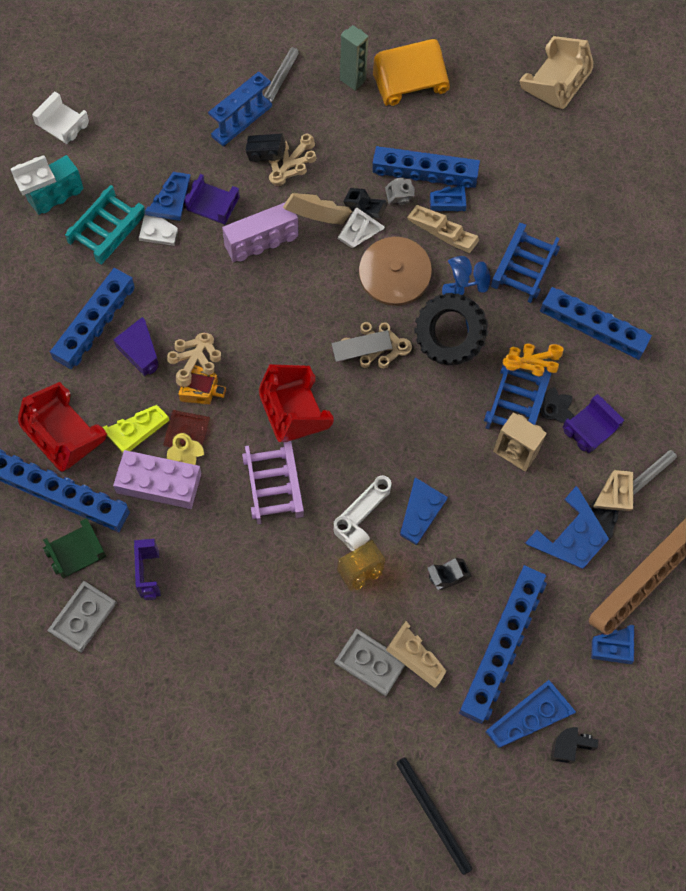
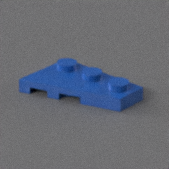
M172 172L162 186L163 189L154 197L153 203L150 207L146 208L145 215L180 221L185 204V196L190 184V174Z
M415 478L400 535L417 545L448 497Z

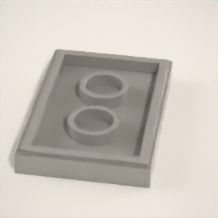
M83 581L47 631L82 653L117 602Z
M358 629L354 631L334 662L384 696H387L406 666L386 651L387 648Z

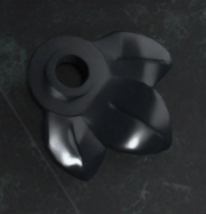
M555 387L547 390L544 395V403L540 408L542 417L548 420L555 419L560 423L565 422L567 419L571 420L574 415L568 408L572 402V396L566 394L558 395ZM546 408L552 410L551 414L547 413Z

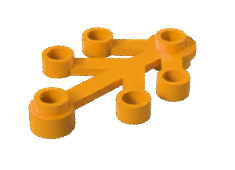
M524 344V357L520 358L521 350L517 347H511L509 354L503 359V365L511 371L519 368L531 370L535 376H543L544 367H547L546 370L548 372L556 373L559 364L553 361H544L543 359L559 360L562 357L564 348L557 344H551L547 352L534 354L535 346Z

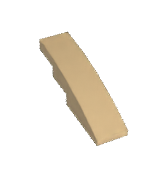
M292 193L283 206L285 210L300 216L340 225L344 224L352 213L349 207L336 206L333 201L320 200L317 195Z
M416 205L407 217L412 223L465 252L470 253L479 242L477 235L463 231L461 225L448 221L446 215Z

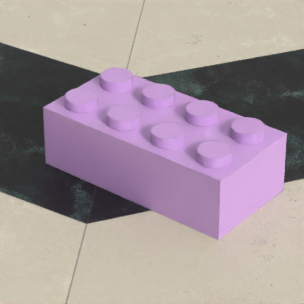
M282 203L222 227L224 245L232 261H244L250 255H259L265 249L276 248L280 243L295 240L298 237L297 215L283 208L285 203Z
M124 450L113 486L118 494L192 509L201 477L200 466Z

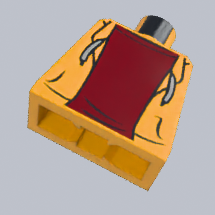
M195 365L191 371V384L181 386L178 395L181 402L210 404L213 396L224 398L226 387L217 385L218 378L215 373L205 374L203 368Z

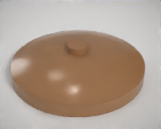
M388 237L381 239L365 251L360 261L359 276L364 290L370 297L386 305L399 306L414 302L424 294L431 280L432 268L427 253L419 244L407 238Z

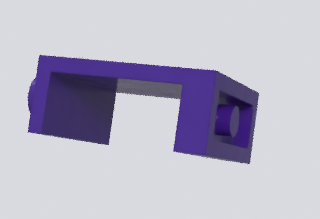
M200 174L198 179L194 180L190 194L187 193L184 203L186 204L187 211L225 225L240 198L239 188L232 186L231 190L227 192L206 184L204 175Z
M597 394L592 398L590 404L571 420H565L563 428L564 433L569 438L573 437L577 441V445L582 451L586 450L588 453H591L622 426L624 419Z
M155 539L134 540L136 589L144 600H155L156 596H161V592L157 582L144 583L143 559L159 558Z

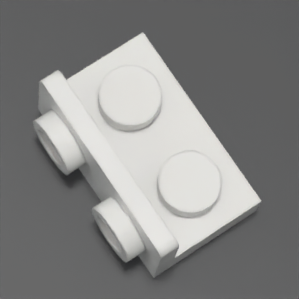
M44 155L11 168L14 180L22 195L56 182Z

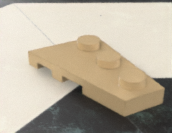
M405 621L386 651L436 688L445 675L446 670L433 653L423 647L420 637L418 635L414 636L409 629L411 626Z

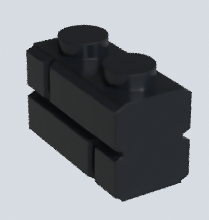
M282 133L248 136L245 150L250 162L284 159L286 143Z

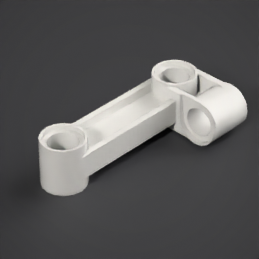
M378 476L334 521L335 535L354 553H357L370 540L368 534L358 525L390 494L391 480L386 476ZM382 484L385 485L387 488L385 490H381L377 486ZM344 524L348 528L346 530H340L338 529V526Z

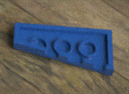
M548 680L485 732L495 745L501 748L575 714L576 711Z

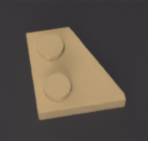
M614 470L597 498L594 508L632 511L633 472Z

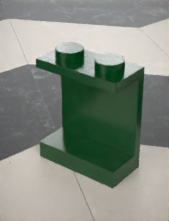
M87 518L80 521L81 528L51 543L47 538L43 540L46 545L43 547V550L48 558L52 557L54 563L51 566L55 574H60L62 578L107 557Z

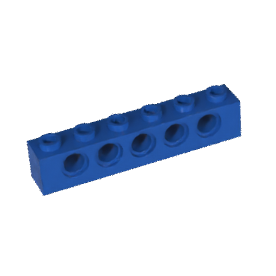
M376 146L373 159V173L380 176L390 175L396 178H408L459 186L462 184L466 188H476L480 160Z
M116 268L112 269L51 349L50 354L53 360L69 369H72L74 365L77 366L81 362L83 353L90 350L93 344L92 341L95 337H99L102 334L104 325L112 321L113 313L116 309H120L123 306L125 297L133 293L134 282L131 276Z
M553 287L550 289L540 309V312L638 360L641 358L652 337L645 330L638 329L626 321L615 318L610 313H605L597 309V307L588 305L579 298L572 297L564 293V291Z

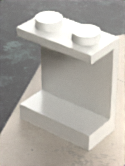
M56 92L32 114L36 125L66 144L70 140L73 141L77 133L81 129H85L89 122L85 110L78 114L64 105L60 94Z

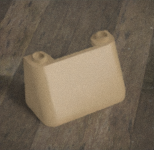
M553 36L545 48L548 59L534 77L532 74L526 73L519 82L522 90L555 108L564 109L592 72L593 58L588 40Z

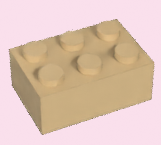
M513 412L500 430L493 452L526 472L538 455L547 433L540 426L528 422L524 416Z

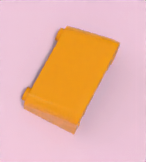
M436 39L384 50L377 53L374 57L373 76L385 106L397 105L402 98V94L433 87L435 93L443 94L450 88L441 48Z

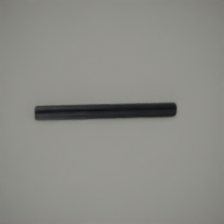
M404 757L398 760L396 765L460 872L466 875L472 871L471 864L407 758Z

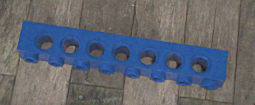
M0 449V465L7 464L4 468L0 469V482L120 532L130 513L125 502L118 499L116 501L109 499L110 497L105 493H95L86 485H76L73 480L67 477L62 479L51 470H41L38 465L31 462L27 464L20 457L15 455L12 457L8 456L6 452ZM19 471H24L22 475L16 476ZM41 478L39 483H33L35 479ZM53 486H59L57 490L50 491ZM76 493L75 497L67 498L69 494ZM87 501H94L92 505L85 506V503ZM105 508H111L109 513H102Z
M525 565L523 566L459 714L480 724L483 723L484 719L489 720L493 711L489 707L492 701H497L501 692L498 690L500 682L504 684L509 672L505 670L508 664L512 665L516 657V653H513L516 646L520 647L524 638L521 635L523 628L527 629L532 620L529 614L531 610H536L540 601L536 599L538 593L542 594L547 585L544 582L545 574ZM523 588H530L533 594H526ZM515 606H523L525 612H518ZM508 623L516 624L517 630H511L508 627ZM500 641H507L510 648H503L500 645ZM492 659H499L502 662V666H494ZM484 677H491L494 680V685H487L484 682ZM476 696H484L486 703L479 704L476 701Z

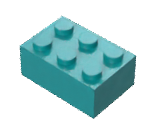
M67 155L49 165L55 177V183L25 194L28 202L38 215L49 212L53 206L63 204L67 198L80 194L84 189L79 171Z

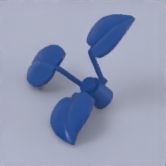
M456 256L448 260L456 282L444 284L442 287L443 295L445 293L463 295L464 287L476 284L479 292H486L488 290L491 278L485 262L476 263L473 271L476 281L468 283L470 280L469 276L472 273L470 260L465 256Z

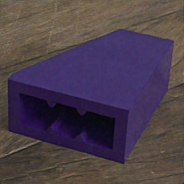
M142 317L113 340L116 348L145 377L148 373H154L159 364L145 319Z

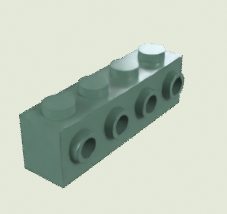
M352 25L341 34L340 80L356 91L366 81L369 36L361 29Z

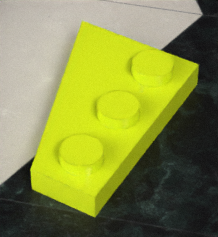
M155 405L136 413L134 417L127 420H118L117 424L109 427L106 425L103 428L107 433V437L123 453L124 450L131 451L170 421V419Z

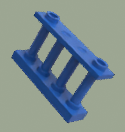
M258 71L211 109L208 114L219 124V127L211 133V137L224 147L272 107V103L263 96V90L271 84V81Z
M519 223L493 277L491 287L498 289L500 284H506L530 294L528 302L531 303L533 298L537 299L541 289L538 287L552 256H557L560 246H558L560 238L556 237L553 245L527 235L525 232L526 225ZM520 242H527L549 251V254L545 259L520 249L521 247L518 245ZM518 255L543 267L540 273L515 264L512 260L513 256L517 257ZM506 270H513L535 279L536 282L533 287L508 278L505 272Z
M502 365L500 373L503 374L492 410L491 412L487 411L484 422H487L486 429L490 428L491 422L504 426L508 420L494 415L497 406L526 415L525 417L529 418L528 422L535 425L551 372L545 369L543 376H535L532 373L519 369L511 371ZM507 374L535 382L539 386L538 391H530L505 383ZM502 390L530 398V401L534 403L532 407L529 406L527 408L499 398Z

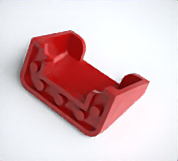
M269 364L259 387V396L278 442H289L327 430L333 425V415L329 410L320 412L311 392L316 378L310 366Z
M58 382L22 399L18 423L54 466L63 472L103 443L107 433L103 427L95 424L90 428L69 405L70 391L61 382Z

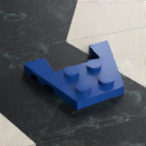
M576 486L564 501L574 508L579 515L554 543L536 530L525 544L583 569L609 538Z

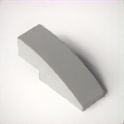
M389 330L332 343L336 362L393 348Z

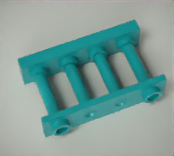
M112 185L102 191L100 197L65 234L68 244L71 245L77 240L93 250L96 262L101 265L145 215L144 205L138 203L135 207L131 208L117 199ZM110 202L128 213V215L120 220L105 211L104 208ZM100 215L117 227L109 233L92 221ZM88 227L104 237L105 240L101 245H97L81 235V233Z

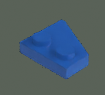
M460 184L453 188L448 186L442 190L431 192L430 210L466 211L465 187Z
M629 625L627 628L619 631L614 630L609 635L601 634L593 637L591 659L632 664L634 662V625Z

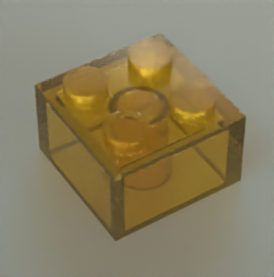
M371 540L338 559L337 571L349 590L353 588L358 590L366 584L365 581L372 578V580H375L383 574L385 558L374 541Z

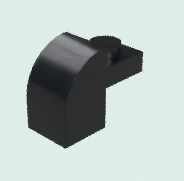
M350 188L343 201L345 206L351 209L352 213L355 208H358L372 218H381L388 206L386 200L370 199L367 191L359 188Z
M454 558L444 565L433 564L427 568L430 573L429 579L436 586L437 590L446 589L472 577L464 559Z
M578 727L567 728L555 738L552 745L551 760L572 764L575 762L576 748L594 751L598 748L599 739H593V736L589 734H580L578 736Z

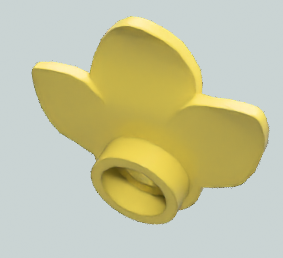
M185 433L177 434L173 439V446L167 451V459L196 465V456L204 455L202 445L197 441L191 440L190 436ZM181 439L185 440V446L180 444Z

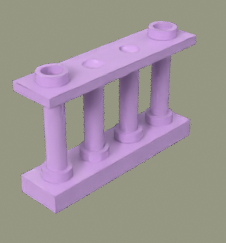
M291 441L283 442L284 447H281L280 450L250 454L249 446H245L246 453H243L242 456L244 465H248L254 500V507H251L252 519H257V524H261L260 516L287 511L295 512L296 518L304 517ZM279 457H282V459L286 458L287 465H283L282 468L253 472L252 462ZM281 475L289 476L290 483H286L284 486L256 490L254 481L256 479ZM283 493L292 494L293 501H289L290 503L259 508L258 497Z

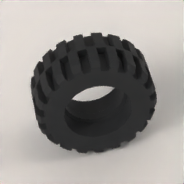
M445 293V295L435 296L433 300H428L426 302L427 305L424 308L421 307L420 315L415 320L417 327L414 328V334H417L416 342L421 346L420 350L429 359L439 364L459 365L469 362L481 352L480 350L485 346V339L489 332L487 331L488 320L484 316V311L475 301L460 294ZM447 312L461 314L468 323L467 338L456 347L442 345L435 335L437 320Z

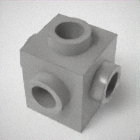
M397 178L385 187L389 204L399 203V205L409 203V200L414 197L415 189L411 179Z

